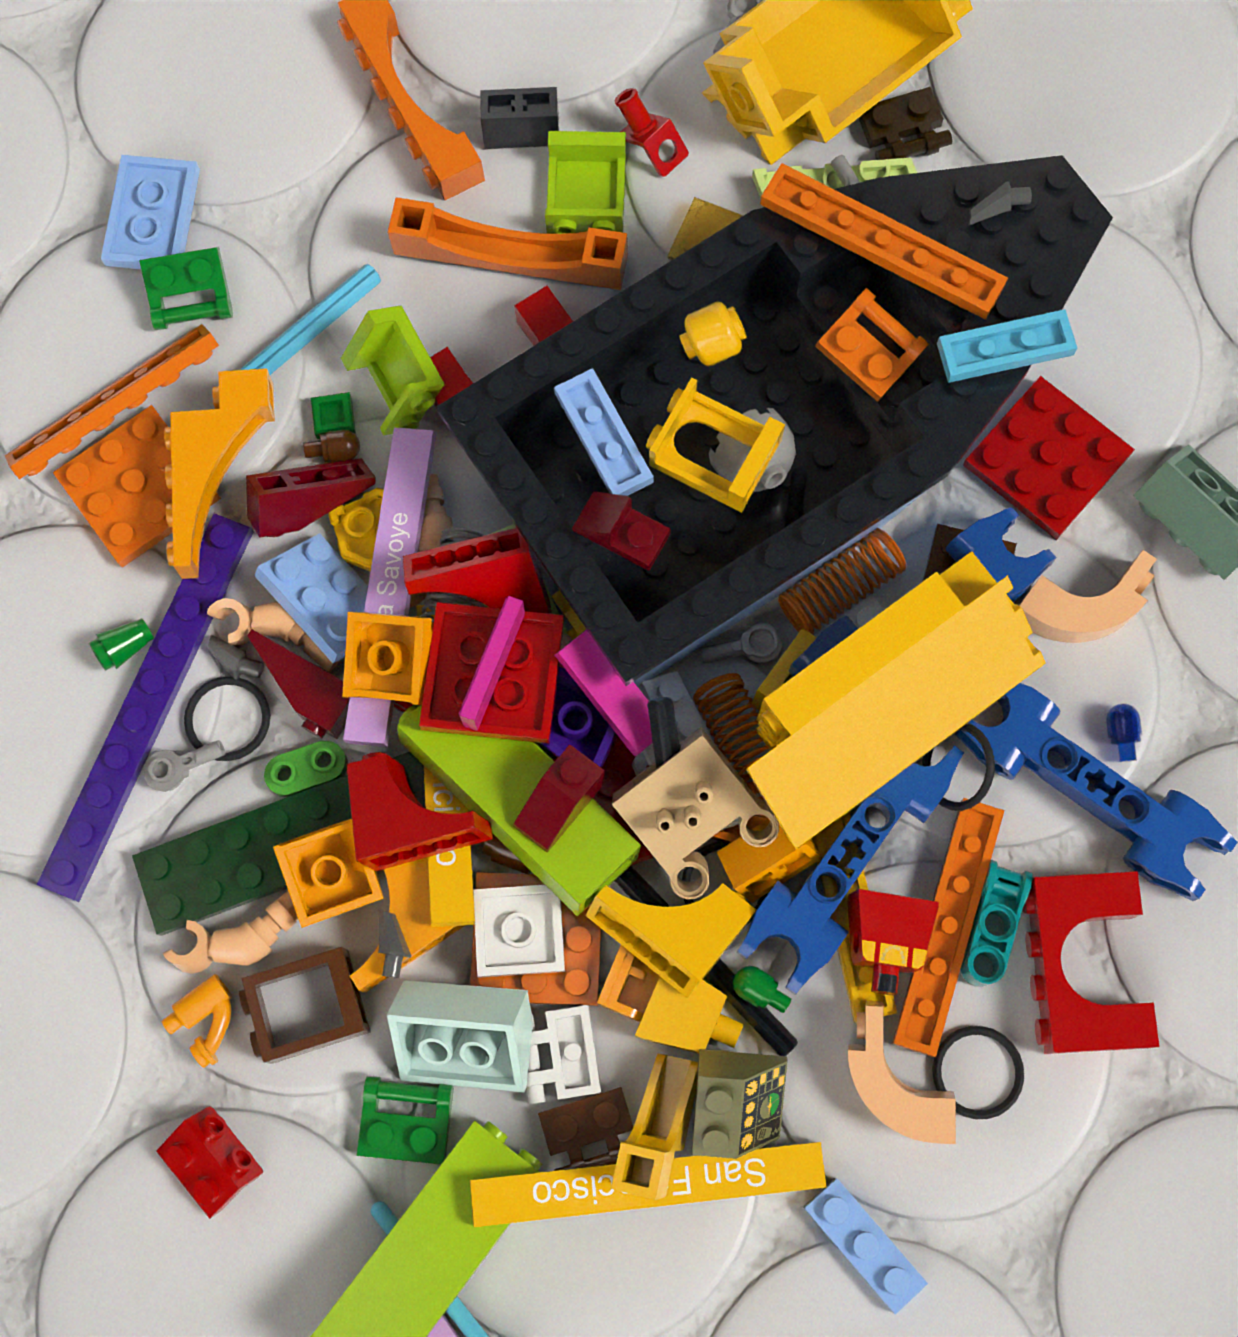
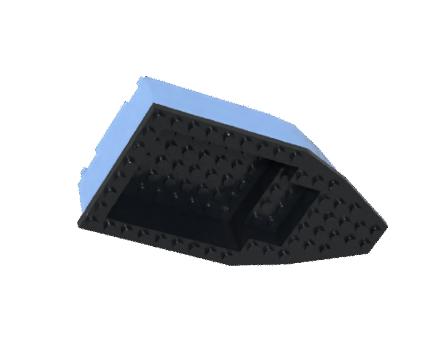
M1063 155L879 177L834 189L1008 277L1005 287L986 320L763 207L745 214L436 406L438 414L625 686L634 682L639 687L642 682L653 679L778 597L786 589H790L794 584L801 582V579L807 578L810 573L816 572L817 568H822L824 563H830L831 559L837 558L839 553H845L847 548H852L854 543H859L863 537L867 538L869 533L876 530V528H882L928 489L948 477L1024 379L1031 365L948 383L937 346L939 337L1062 310L1113 219L1112 215ZM1009 181L1011 188H1031L1032 199L1030 204L1012 205L1011 211L1008 213H1001L968 226L969 210L1003 183ZM866 288L876 296L874 301L916 338L919 336L923 337L929 343L928 347L878 402L815 347L821 337ZM714 302H722L727 308L734 306L747 336L746 339L741 340L742 349L740 353L713 366H705L697 356L689 359L679 336L686 332V316ZM863 313L856 320L898 359L906 352ZM592 368L653 475L654 483L628 495L632 500V509L670 528V536L649 571L572 530L592 493H609L556 397L554 387ZM691 377L697 380V392L741 414L756 409L760 414L769 413L767 408H773L784 419L794 435L796 455L785 480L775 488L753 492L742 513L649 466L650 449L646 448L648 438L657 424L664 426L671 414L667 412V407L673 394L678 388L684 390ZM698 422L687 423L681 426L674 437V446L677 452L693 463L719 475L711 465L709 458L710 448L715 453L720 444L716 438L719 431ZM795 467H805L808 470L806 472L808 475L805 480L804 503H802L804 505L802 507L803 511H801L803 514L801 515L802 517L785 527L792 469Z

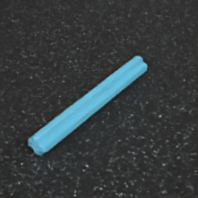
M369 264L361 267L239 370L267 368L269 375H271L376 287L381 281L377 271Z

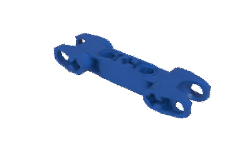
M1010 507L976 521L957 535L945 550L956 562L972 551L997 583L1008 575L1013 589L1007 595L1014 603L1024 596L1028 588L1053 564L1057 557L1050 549L1043 550L1027 558L1015 556L1006 549L1002 541L1003 535L1008 532L1009 528L1015 524V520L1020 516L1013 507ZM848 616L840 618L827 627L791 664L789 669L791 675L794 677L858 630V627Z
M1019 683L997 701L1002 707L1003 719L1000 725L987 727L973 720L968 722L981 730L987 737L993 750L995 773L1006 779L1013 780L1024 765L1083 809L1133 842L1124 855L1123 861L1133 871H1138V874L1150 883L1164 887L1191 901H1196L1200 899L1206 889L1185 866L1183 854L1186 845L1195 842L1206 846L1214 852L1225 855L1228 852H1232L1238 843L1208 809L1189 796L1176 790H1169L1162 802L1158 803L1077 744L1051 728L1061 711L1054 702L1033 687ZM957 730L954 734L974 754L978 761L986 766L985 754L978 740L968 732ZM1049 751H1056L1063 756L1065 761L1064 769H1057L1049 763L1047 759ZM1090 777L1096 781L1094 784L1095 791L1093 792L1086 788L1089 784L1087 779ZM1112 790L1115 795L1104 803L1103 800L1109 796L1107 793ZM1120 800H1125L1134 807V819H1127L1120 813Z
M954 746L934 766L924 767L913 763L862 801L798 894L780 881L776 882L755 912L747 935L736 953L747 959L756 950L758 945L767 938L779 937L787 940L796 951L797 963L785 988L796 995L802 986L830 961L849 932L830 918L904 811L923 824L948 791L956 767L965 752ZM868 808L881 810L885 816V825L880 828L870 826L865 819V810ZM851 843H854L859 847L856 854L861 859L854 857L842 871L836 867L846 852L845 848L841 845L848 847ZM821 876L833 878L838 886L836 896L829 898L820 895L816 889L817 878Z

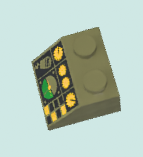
M699 1049L692 1155L737 1159L780 1138L788 1062L787 1056Z

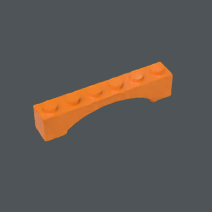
M342 0L338 2L342 17L337 20L338 27L345 41L353 40L357 47L353 51L363 71L369 69L374 78L370 79L379 100L381 101L386 98L391 106L387 111L397 130L403 128L408 137L404 140L414 160L418 158L422 160L425 166L422 168V173L430 189L438 188L443 199L447 200L484 182L482 161L465 132L456 134L436 123L416 105L401 84L392 62L393 37L400 33L395 12L388 0Z
M398 197L395 198L387 232L394 255L616 290L622 289L628 258L627 233L590 227L585 232L567 234L509 230L458 217L436 208L434 203Z

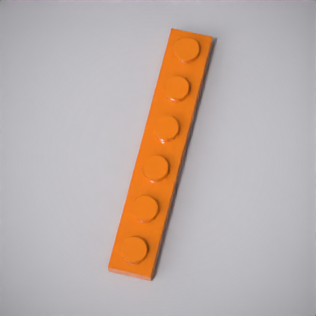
M783 163L780 164L761 195L760 205L985 320L1008 280V277Z
M203 324L199 325L6 454L5 458L10 469L19 480L26 475L34 476L46 468L49 459L60 452L66 454L80 445L82 437L93 430L97 432L108 427L115 420L114 416L125 408L133 409L141 405L147 399L149 392L158 386L166 387L175 382L180 377L179 372L191 364L199 365L208 360L213 354L212 350L218 347L219 344Z
M963 798V799L961 800V802L966 801V800H968V799H967V798ZM978 803L970 809L957 812L932 900L939 902V908L922 969L911 974L893 1037V1045L933 1058L937 1055L1005 810Z

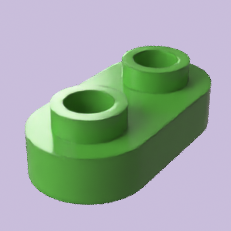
M327 740L319 741L280 754L271 759L265 768L264 779L271 791L278 796L287 798L344 776L347 771L348 759L338 744ZM322 755H331V762L327 767L318 766V759ZM290 768V778L286 781H280L278 778L280 770Z

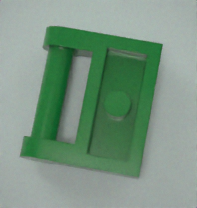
M219 247L139 260L150 306V317L155 330L167 329L168 324L219 316L220 319L233 318L232 304ZM214 289L216 297L214 301L165 309L163 297Z
M367 1075L363 1090V1108L356 1156L441 1165L446 1159L454 1086L439 1084V1087L383 1082L381 1077ZM379 1099L436 1105V1118L378 1112Z

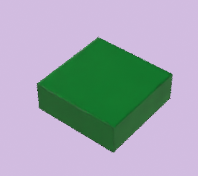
M350 392L311 398L314 434L317 439H320V434H326L328 431L349 430L356 434Z

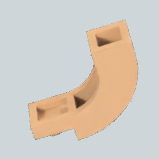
M1142 550L1115 587L1109 592L1095 597H1081L1068 593L1041 575L1019 606L1022 607L1032 632L1041 637L1067 643L1089 642L1106 637L1129 622L1148 601L1141 594L1155 576L1149 570L1157 559L1145 550Z
M866 1001V1012H857V1039H866V1045L848 1044L850 1073L861 1099L882 1123L901 1135L928 1143L956 1144V1099L954 1091L915 1089L900 1081L893 1074L886 1062L883 1048V1001Z

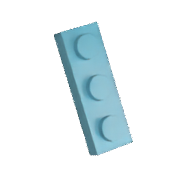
M1066 309L940 336L937 342L948 383L1074 356L1078 349Z

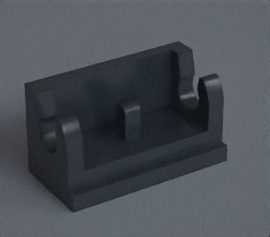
M557 87L480 90L481 127L484 149L548 146V131H559Z

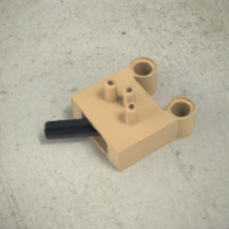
M659 697L649 700L647 703L655 762L613 793L612 805L670 876L673 891L681 898L696 899L706 892L709 885V873L705 858L699 852L694 851L736 818H738L739 830L743 840L754 847H765L777 838L779 823L766 801L757 798L702 727L679 743L673 700L668 697ZM761 814L770 819L768 826L761 831H754L746 826L747 821L754 815ZM685 867H694L701 872V875L693 882H686L678 877V873Z

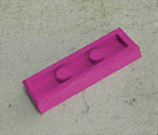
M510 596L505 599L465 696L459 716L463 726L478 731L525 615L523 601Z
M587 629L558 651L555 657L634 756L639 755L652 744L647 708L648 699L634 682L628 686L624 685Z

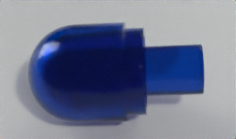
M1125 703L1117 704L1108 711L1106 716L1108 739L1111 740V745H1118L1120 762L1137 761L1135 743L1141 742V735H1143L1139 712L1132 705Z

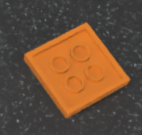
M152 405L53 472L122 568L173 533V527H168L166 519V504L172 503V489L167 488L165 479V466L171 464V451H167L164 438V430L168 426ZM217 492L214 495L211 506L221 499Z
M476 872L475 889L545 885L535 874ZM561 901L565 972L477 977L475 925H473L470 986L528 990L530 1004L598 1006L601 928L585 916L591 904L576 916Z

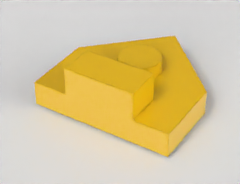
M381 488L368 491L363 494V498L345 506L340 505L328 513L336 533L341 557L347 563L370 572L384 489Z

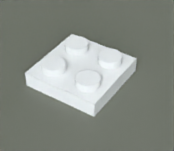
M546 885L473 889L477 977L565 972L561 900Z

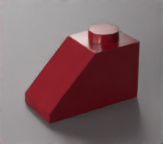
M569 745L542 776L513 823V827L548 853L602 787L605 770L572 745Z

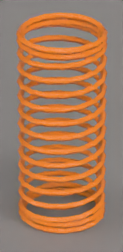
M876 528V530L869 533L867 538L863 537L859 543H854L852 548H847L845 553H839L838 557L832 558L830 563H824L823 569L817 568L815 574L810 573L808 575V579H801V584L796 583L793 589H786V592L779 594L778 601L780 607L798 632L803 628L814 635V628L822 629L821 622L829 625V617L836 620L837 613L844 614V607L851 609L852 603L859 604V597L866 599V592L873 594L874 588L881 589V582L888 584L889 578L894 579L896 574L905 572L906 560L891 536L884 530ZM879 540H880V541L889 549V551L892 553V555H893L894 558L896 559V561H897L899 567H898V566L890 559V557L886 554V552H885L884 549L882 548V546H881ZM863 541H867L868 548L862 544ZM856 546L860 547V552L855 550ZM872 546L874 547V549H875L876 553L878 554V556L880 557V559H881V560L884 562V564L892 571V574H890V573L883 567L882 563L879 561V559L877 558L876 554L874 553V550H873ZM849 551L852 552L853 558L848 555ZM865 551L874 559L876 564L879 566L884 575L885 580L875 571V569L869 562L865 554ZM842 556L845 557L847 564L840 559ZM858 557H860V559L870 569V571L872 572L877 581V584H875L867 575L862 565L860 564ZM850 561L857 567V569L864 576L865 580L867 581L870 587V590L859 579ZM833 562H838L839 569L833 565ZM826 567H830L832 575L826 571ZM843 567L851 574V576L857 582L858 586L862 591V594H860L859 591L853 586L848 576L846 575ZM818 572L823 573L825 580L819 576ZM836 572L848 585V587L854 595L855 600L845 590L839 578L837 577ZM811 577L816 578L818 586L811 581ZM829 578L834 582V584H835V585L838 587V589L841 591V593L843 594L844 598H845L846 601H847V604H846V603L840 598V596L837 594V592H836L835 589L833 588V586H832V584H831ZM804 582L809 584L811 592L804 586ZM822 584L832 594L837 604L839 605L840 610L831 601L826 591L824 590ZM796 587L801 588L803 596L797 592ZM815 590H816V591L822 596V598L825 600V602H826L827 605L829 606V608H830L832 614L825 608V606L823 605V603H822L821 600L819 599L818 595L816 594ZM809 597H810V598L815 602V604L818 606V608H819L820 611L822 612V614H823L825 620H824V619L821 617V615L817 612V610L815 609V607H814L813 604L811 603ZM801 601L804 603V605H805V606L808 608V610L811 612V614L813 615V617H814V619L816 620L817 624L811 619V617L809 616V614L806 612V610H805V608L803 607Z
M727 673L717 676L699 687L693 695V701L698 705V710L702 713V719L707 721L706 727L711 729L710 735L715 737L714 743L719 745L718 748L725 757L726 754H731L727 760L729 762H736L733 765L734 769L740 770L738 774L747 782L751 776L749 773H743L747 767L761 757L747 765L737 766L744 760L752 758L770 748L765 745L747 753L743 757L733 759L738 753L758 745L763 740L760 737L744 744L739 749L729 751L735 744L744 742L758 734L756 730H753L734 741L724 743L730 737L758 724V721L755 719L728 734L720 735L724 730L739 725L751 716H758V713H756L757 706L752 705L753 698L748 697L749 690L743 689L745 682H743L741 675ZM731 681L715 688L710 693H708L702 700H699V698L706 691L710 690L714 686H717L723 682ZM731 686L729 689H727V690L724 691L723 693H721V694H719V695H716V696H714V697H711V696L714 695L716 692H718V691H720V690H722V689H724V688H726V687ZM740 692H745L743 697L733 699L716 710L708 711L712 706L726 702ZM749 700L746 705L737 707L720 718L712 719L717 713L727 711L742 701ZM748 708H753L750 713L741 715L724 726L716 727L721 721L733 718ZM754 781L746 783L754 794L760 793Z

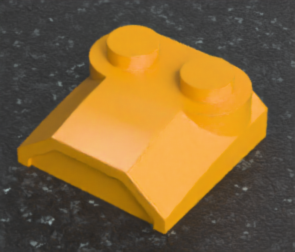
M348 612L342 697L377 698L422 705L433 631L432 618L385 613Z
M352 818L273 846L301 928L384 899L377 871L356 861Z

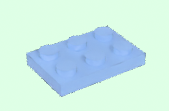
M121 155L101 260L105 266L141 269L139 260L185 252L200 172L196 161Z
M319 533L259 565L254 576L334 664L345 657L348 612H364L368 585Z

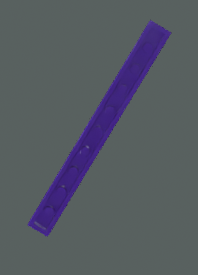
M213 514L201 541L199 577L182 579L36 885L80 902L213 620V617L207 615L209 606L223 598L254 533L251 527L218 514Z

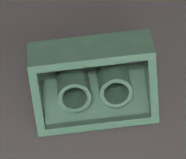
M1188 444L1169 458L1133 496L1139 501V506L1146 515L1153 519H1159L1169 529V534L1176 543L1183 547H1189L1200 557L1199 562L1206 571L1213 575H1219L1225 580L1238 567V489Z

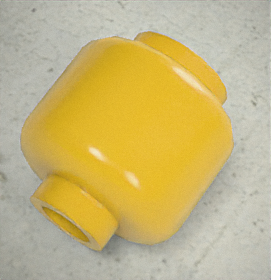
M714 302L688 314L685 318L686 332L679 335L689 359L697 356L705 366H713L737 355L742 349L741 340L747 338L734 306L727 308L722 302Z

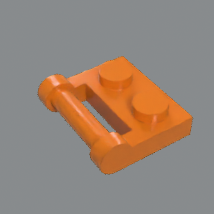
M866 288L821 337L815 347L878 402L928 347L929 343L923 337L919 336L916 338L874 301L876 296ZM862 313L906 351L899 359L856 321Z

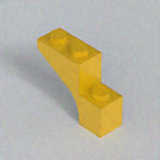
M661 1053L657 1054L634 1127L626 1141L620 1143L611 1189L654 1200L666 1197L674 1153L685 1148L696 1094L698 1062Z

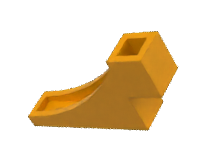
M267 368L218 371L219 386H214L212 389L214 409L170 412L171 427H165L164 438L167 451H171V464L165 466V479L167 488L172 489V503L166 504V519L168 527H173V541L167 542L166 551L169 566H173L182 579L199 577V555L204 525L214 495L225 473L253 435L266 422L275 421L274 386Z

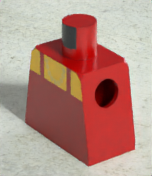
M858 889L849 894L847 898L852 964L873 968L871 992L883 995H897L899 972L913 973L921 970L924 965L939 902Z

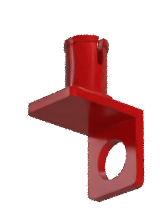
M626 89L615 98L616 106L619 107L628 123L620 131L626 132V142L643 147L658 175L662 177L667 176L689 154L670 118L648 113L636 89ZM670 139L674 144V154L670 160L663 162L659 157V147L663 141Z

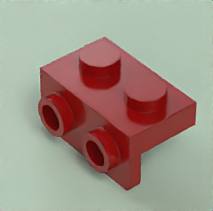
M211 1106L185 1119L156 1150L209 1219L220 1213L245 1186L258 1179L263 1173V1169L253 1158L252 1154L244 1147L227 1126L224 1119Z

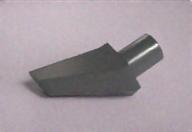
M1009 181L1003 183L969 210L968 226L1001 213H1008L1011 211L1012 205L1030 204L1032 199L1031 188H1011Z
M213 635L210 636L209 652L234 679L237 680L241 674L260 678L264 667L263 662L249 659L246 656V650H242Z
M378 909V953L386 954L382 976L399 978L403 957L411 958V953L396 915Z

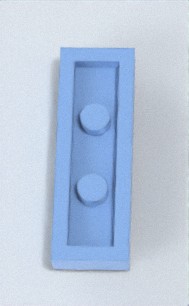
M593 368L554 387L556 397L610 494L628 496L654 483L651 471Z
M834 1178L826 1186L827 1188H823L803 1208L894 1314H897L928 1283L837 1178Z

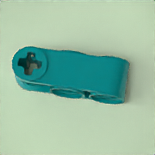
M990 861L960 969L963 978L969 984L984 987L998 982L1004 976L1022 909L1031 888L1032 872L1024 871L1021 874L999 867L997 861ZM988 914H995L1003 921L1004 931L1001 936H995L986 929L985 919ZM978 954L988 957L992 962L993 971L988 978L978 975L974 969V959Z

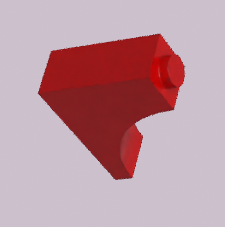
M517 527L403 556L404 583L409 595L425 592L454 593L475 599L490 608L502 609L505 599L510 596L523 601L524 611L552 614L550 599L536 556Z
M369 753L364 755L362 760L347 764L356 861L372 870L387 869L493 839L491 823L474 811L449 814L425 809L417 801L408 785L404 766L386 753Z

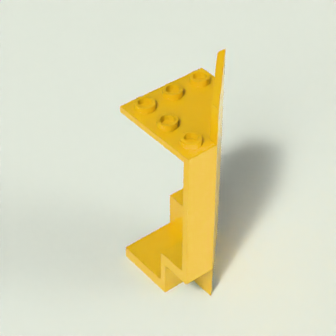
M763 0L719 33L725 46L703 62L713 84L704 90L702 94L711 103L718 100L728 112L726 119L745 139L752 135L761 150V156L772 165L805 139L827 143L958 41L962 35L957 22L970 12L973 7L970 0Z
M971 551L940 575L938 572H935L763 699L756 719L759 724L756 731L764 743L772 750L747 767L746 770L795 849H798L824 828L844 816L1046 664L1041 651L1035 648L1028 639V636L1033 632L1022 607L1018 604L1015 605L1007 595L1013 589L1008 575L997 583Z

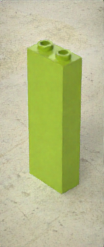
M417 705L411 706L400 717L399 724L397 725L399 742L469 811H474L489 821L492 833L576 916L593 902L596 895L605 885L610 886L638 858L641 844L594 799L589 802L548 853L513 827V823L540 779L554 763L534 742L424 731L419 727L422 705L419 707Z
M474 1121L310 1337H428L511 1224L473 1227L469 1180L538 1173L543 1164L523 1148L516 1154L506 1146L504 1142L508 1136L491 1122L487 1121L482 1127Z

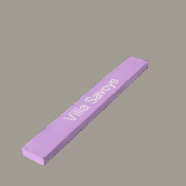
M394 427L364 612L408 615L411 595H409L404 583L403 556L417 553L419 549L436 441L434 430ZM350 697L343 741L347 744L388 747L395 700Z

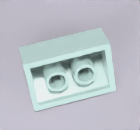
M403 981L387 1013L400 1081L447 1084L514 1092L525 1091L533 1028L528 990Z

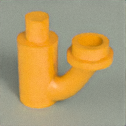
M216 974L172 1005L174 1012L161 1021L164 1028L172 1035L182 1026L191 1029L213 1013L212 1024L206 1039L198 1036L194 1039L195 1043L189 1047L193 1057L203 1068L209 1064L215 1065L218 1062L215 1053L222 1042L231 1018L230 999L232 995L224 982Z

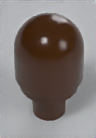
M349 430L328 431L326 434H320V441L303 443L305 458L323 456L324 462L330 463L352 460L360 451L358 437Z

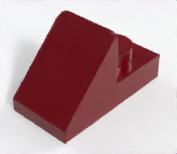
M602 492L592 493L572 527L574 532L648 571L670 536V528L632 509L630 497Z

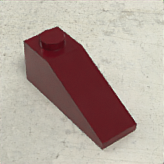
M362 458L246 475L247 518L259 538L266 536L279 537L284 533L300 531L375 485L376 477Z
M251 629L248 638L295 712L304 720L301 727L323 739L326 733L338 739L345 728L350 697H342L343 681Z

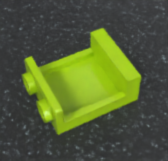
M548 131L549 169L547 208L545 209L547 234L588 231V227L623 233L626 132Z
M402 305L367 311L342 354L341 360L347 371L368 368L390 409L389 414L380 426L384 436L393 434L394 427L417 429L426 411L435 403L434 399L444 386V382Z

